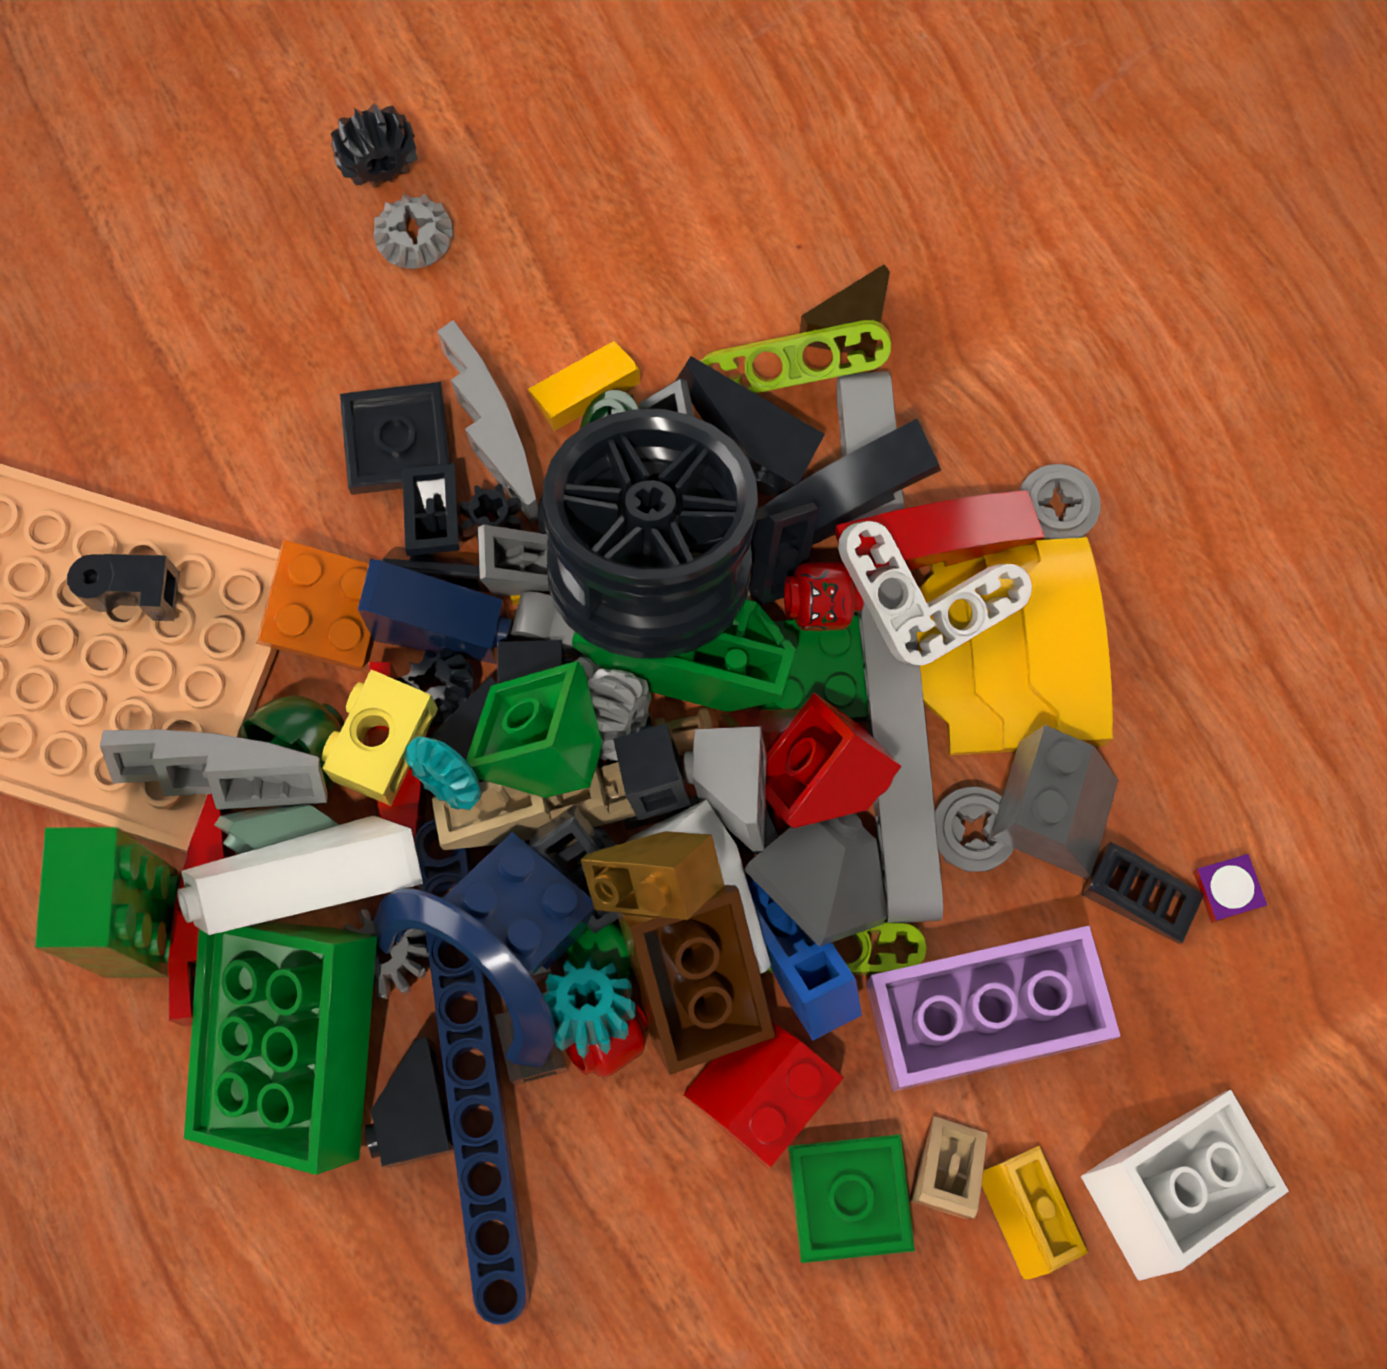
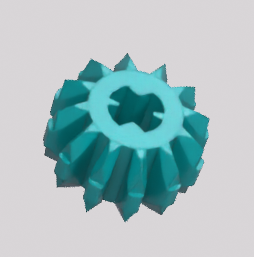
M589 956L584 968L577 970L575 965L567 960L564 965L565 977L548 974L546 986L549 992L542 993L553 1018L556 1046L563 1051L576 1042L578 1055L583 1059L589 1052L590 1045L597 1044L599 1049L607 1054L611 1049L609 1036L625 1040L629 1033L626 1021L633 1020L636 1015L635 1003L630 1000L633 994L632 985L627 978L618 979V969L613 963L597 971L596 960Z

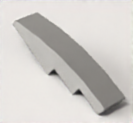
M452 320L438 330L437 334L443 354L460 373L451 379L456 400L474 421L472 425L465 429L470 449L495 480L502 484L504 491L509 497L519 498L521 511L533 523L537 520V501L525 451L508 406L483 360L455 321Z
M161 729L103 730L100 749L113 784L159 781L164 796L212 794L216 809L327 803L328 793L319 757L267 742L214 733Z

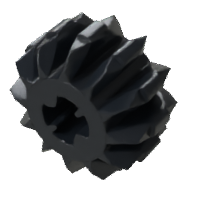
M374 103L365 111L354 108V115L351 118L342 117L338 119L339 128L330 133L332 138L331 146L337 168L341 170L343 177L351 178L355 186L362 185L368 181L373 187H376L380 181L384 180L393 183L394 176L396 174L408 173L409 164L417 159V147L414 141L415 134L410 122H407L405 115L397 113L394 106H387L380 110Z

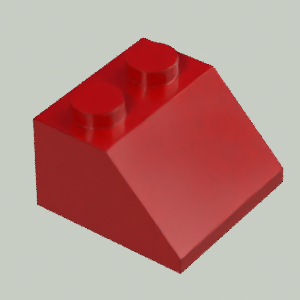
M813 693L767 753L766 799L782 819L793 828L868 810L878 796H881L889 789L894 776L902 766L859 723Z
M772 1022L775 1033L774 1038L713 1059L683 1094L684 1097L767 1169L773 1166L844 1079L803 1042L774 1022Z

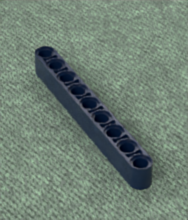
M434 819L426 822L419 828L415 836V849L423 884H419L420 890L438 897L443 891L455 887L472 870L469 848L455 849L448 858L443 860H435L429 857V848L432 842L439 838L436 820ZM426 932L473 1301L477 1313L483 1320L491 1324L504 1325L516 1320L526 1311L530 1302V1286L487 976L470 958L462 967L456 969L444 966L443 954L450 943L432 933ZM462 996L476 998L478 1012L475 1018L465 1024L452 1022L450 1008L453 1002ZM469 1051H479L484 1054L486 1060L483 1074L472 1081L461 1079L457 1071L460 1057ZM486 1106L493 1114V1126L485 1136L472 1138L466 1132L465 1118L473 1108ZM493 1163L500 1170L501 1184L493 1194L482 1196L474 1189L472 1176L475 1169L481 1164ZM493 1220L502 1222L510 1234L506 1249L497 1255L486 1252L480 1243V1232L483 1226ZM498 1279H505L511 1282L518 1294L517 1303L509 1313L494 1311L487 1299L490 1286Z

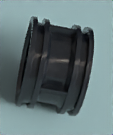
M634 409L607 415L585 425L562 444L551 459L544 478L543 507L544 525L548 536V587L555 608L572 630L587 642L610 653L633 658H667L692 652L714 641L732 625L745 604L750 586V572L752 568L751 541L756 526L758 505L755 475L748 458L737 444L712 424L689 414L664 409ZM597 543L593 549L589 547L590 544ZM697 552L703 555L693 559L691 553Z

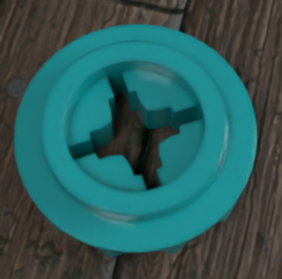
M422 736L415 737L406 746L407 752L404 756L407 764L412 768L413 776L424 784V789L430 790L435 794L438 801H446L454 809L470 810L481 799V790L475 772L466 760L450 746L439 740Z

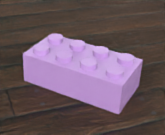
M1090 926L874 974L865 983L892 1092L1103 1044L1120 1037Z

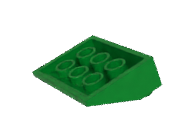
M261 922L211 935L199 929L184 1126L185 1140L314 1175L360 1160L377 936L332 927L277 922Z

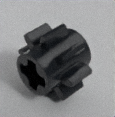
M498 483L494 490L483 491L478 485L474 486L475 495L470 503H459L461 514L466 518H470L460 525L464 537L476 533L478 539V527L482 525L523 530L521 520L516 516H512L522 509L518 497L506 500L502 484ZM492 512L493 515L499 519H497L494 522H490L489 519L484 515L486 513Z

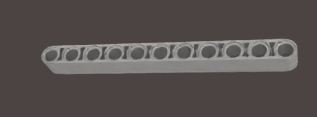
M889 371L854 373L837 377V409L842 457L895 430L896 421ZM902 489L893 493L895 500L851 521L904 509ZM893 578L883 581L878 589L879 601L885 608H896L903 599L902 586ZM864 602L863 610L856 612V616L859 619L868 706L867 732L902 766L894 776L889 789L881 796H878L873 803L877 846L888 916L885 921L886 923L940 921L943 918V892L920 665L904 664L893 656ZM910 629L911 639L905 644L906 649L918 650L917 632Z

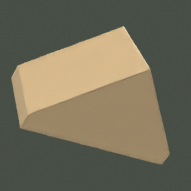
M934 1116L909 1201L962 1219H975L979 1207L988 1133Z

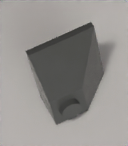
M855 813L797 828L791 826L767 846L764 851L753 858L745 868L748 875L819 947L880 926L888 917L877 840L862 826V821Z

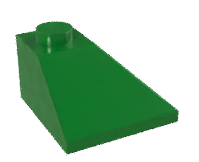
M578 661L490 687L466 762L471 766L478 779L543 798L591 787L602 747V740L584 667Z

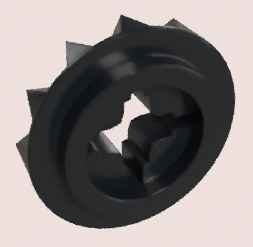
M446 647L438 654L426 650L421 662L409 661L411 671L408 675L396 679L423 692L425 691L422 688L426 684H433L436 679L445 685L430 687L426 692L432 696L438 708L430 727L444 723L469 698L474 682L473 671L468 661L461 654L458 655Z

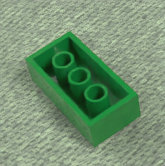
M45 827L35 948L104 978L168 977V958L174 904L181 875H177L176 868L118 827Z

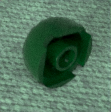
M293 695L273 699L252 713L251 717L242 724L240 729L244 739L267 742L319 757L322 769L325 764L322 761L324 746L334 731H341L344 720L339 712L329 704L323 703L321 705L315 700ZM322 769L328 792L336 782L332 781Z

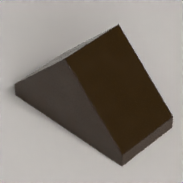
M883 264L801 316L799 333L862 320H874L881 323L890 274L888 268ZM870 332L861 333L860 343L845 346L846 336L836 337L841 347V352L848 353L864 350L866 357H874L877 340H873ZM814 341L807 345L831 350L826 343L821 341Z

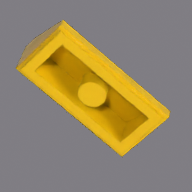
M613 341L530 387L528 392L553 431H556L583 416L590 403L601 393L609 390L625 392L640 384V370L625 351Z
M1040 1146L983 1170L982 1188L1024 1279L1029 1280L1049 1274L1088 1253Z

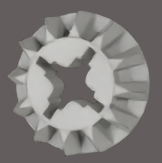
M403 193L400 200L392 204L385 202L383 212L379 217H374L375 228L373 237L376 247L387 261L398 267L417 269L431 265L446 253L451 244L453 235L451 219L442 203L436 204L425 194L418 198L409 197ZM410 217L416 221L417 226L421 227L418 229V244L414 245L412 238H409L408 233L404 231L407 226V218Z
M1052 464L1041 467L1032 472L1020 488V491L1028 490L1045 536L1043 540L1083 538L1092 529L1099 517L1101 503L1095 484L1085 473L1072 466ZM1055 487L1057 488V495H1060L1061 502L1065 504L1070 503L1073 506L1066 508L1061 521H1059L1053 508L1042 506L1050 503Z
M965 787L950 793L942 800L935 811L938 850L946 863L953 864L965 873L989 872L1001 865L1011 855L1014 848L990 838L1002 800L999 794L982 787ZM986 813L989 818L985 822L986 826L983 828L982 833L987 840L983 843L976 838L971 843L967 842L964 846H961L959 843L962 841V835L966 829L960 822L965 819L973 823L977 818L981 819Z

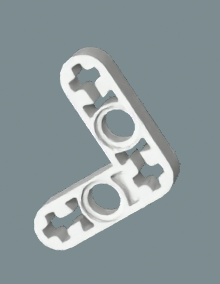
M858 522L848 526L839 539L838 550L844 565L890 652L897 660L904 664L925 665L933 662L1020 610L1027 604L1031 596V580L1023 568L1013 564H996L926 603L897 545L885 526L877 522ZM860 533L863 537L873 536L877 544L870 549L876 564H886L889 562V569L875 572L869 578L866 576V571L875 570L876 568L868 555L858 556L855 552V548L861 544L860 537L858 536ZM998 577L1013 580L1014 586L1008 590L1010 599L1007 597H995L984 602L979 596L988 595L1001 586ZM888 578L897 580L903 589V599L893 609L885 608L878 598V589L881 583ZM958 599L967 601L972 610V619L969 625L961 630L954 628L948 619V610L951 604ZM936 626L942 633L931 634L920 642L921 652L906 649L905 644L911 639L910 629L924 632Z

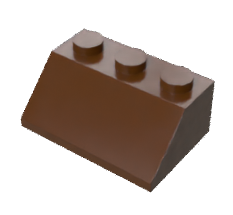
M725 885L688 920L617 912L643 1011L648 1023L652 1044L670 1075L775 1037L740 892L736 885Z

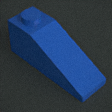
M748 874L745 875L771 963L770 968L787 1001L812 1041L862 1016L856 979L832 942L819 947Z

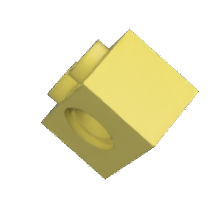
M371 670L365 683L358 682L348 698L346 712L349 715L341 731H334L324 746L322 761L325 764L322 769L332 781L391 806L410 768L404 756L407 752L406 746L415 737H425L438 710L432 696ZM386 726L389 728L388 738L381 745L376 747L363 745L364 736L372 727Z

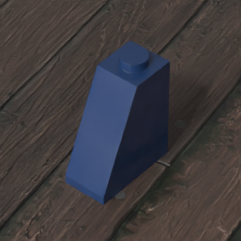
M370 559L358 611L375 642L423 651L429 650L434 653H439L446 647L458 655L461 654L465 659L492 664L497 663V642H510L512 637L510 634L513 619L507 618L503 599L384 561Z

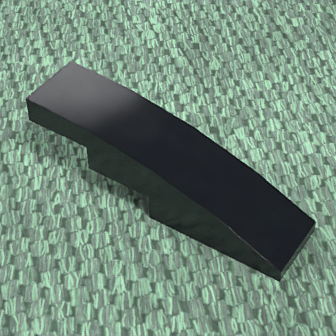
M915 419L860 447L778 495L757 510L756 520L813 502L819 508L812 541L813 546L834 536L836 525L849 522L895 500L893 493L941 471V468L918 419ZM751 549L752 562L754 564L755 552Z

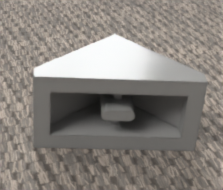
M490 525L478 527L480 580L495 597L521 595L523 592L550 593L547 571V534Z

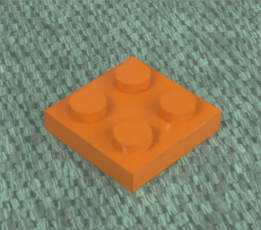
M283 540L256 644L357 671L361 670L364 665L371 634L358 611V606L369 563Z

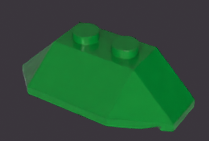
M747 599L732 625L714 641L692 652L672 657L633 658L610 653L587 642L576 632H574L572 638V646L601 668L634 673L636 677L647 680L648 691L725 712L781 701L796 654L795 647L789 640L784 638L776 624L757 602Z

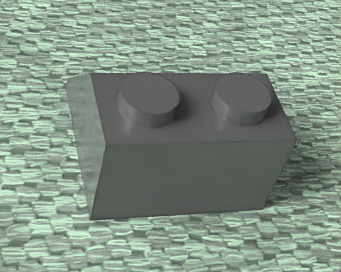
M1044 725L1018 744L990 838L1088 879L1092 877L1119 780L1093 745Z

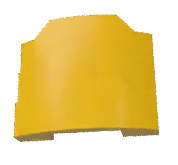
M1087 537L1036 540L1033 545H1023L947 567L944 566L943 562L929 565L930 578L919 588L926 603L996 564H1013L1023 568L1029 575L1032 584L1031 596L1027 604L1020 610L933 662L920 665L923 702L946 724L949 756L1016 752L1021 740L1044 725L1094 747L1106 746L1113 739L1112 683L1107 628L1098 574ZM998 577L1001 586L988 595L979 596L984 602L995 597H1007L1010 599L1008 590L1014 586L1013 580ZM963 599L955 600L948 610V619L954 628L961 630L969 625L972 619L971 606ZM936 626L924 632H917L919 652L922 651L920 642L931 634H942Z

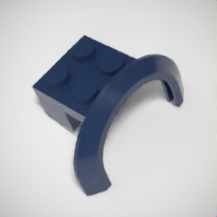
M512 832L443 898L416 889L394 890L381 901L373 923L378 947L386 954L391 951L394 941L398 944L402 941L406 929H419L432 933L463 952L489 978L508 1008L513 1023L514 1036L505 1057L517 1065L542 1067L546 1063L555 1044V1026L549 1007L532 976L541 967L548 971L581 937L595 910L592 899Z

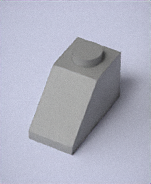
M761 727L695 729L693 751H686L684 755L686 784L695 785L699 802L707 799L722 824L752 851H764L767 753Z

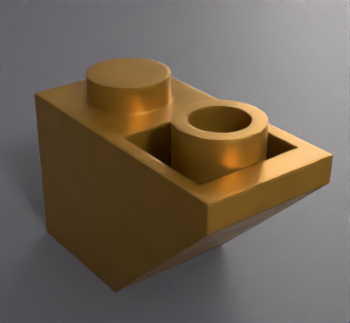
M663 831L589 853L581 859L594 910L688 920L725 886L712 834Z

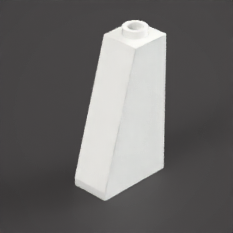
M372 815L183 870L181 872L185 888L178 890V899L185 920L188 923L193 921L196 927L211 935L384 894L398 889L423 884L411 829Z

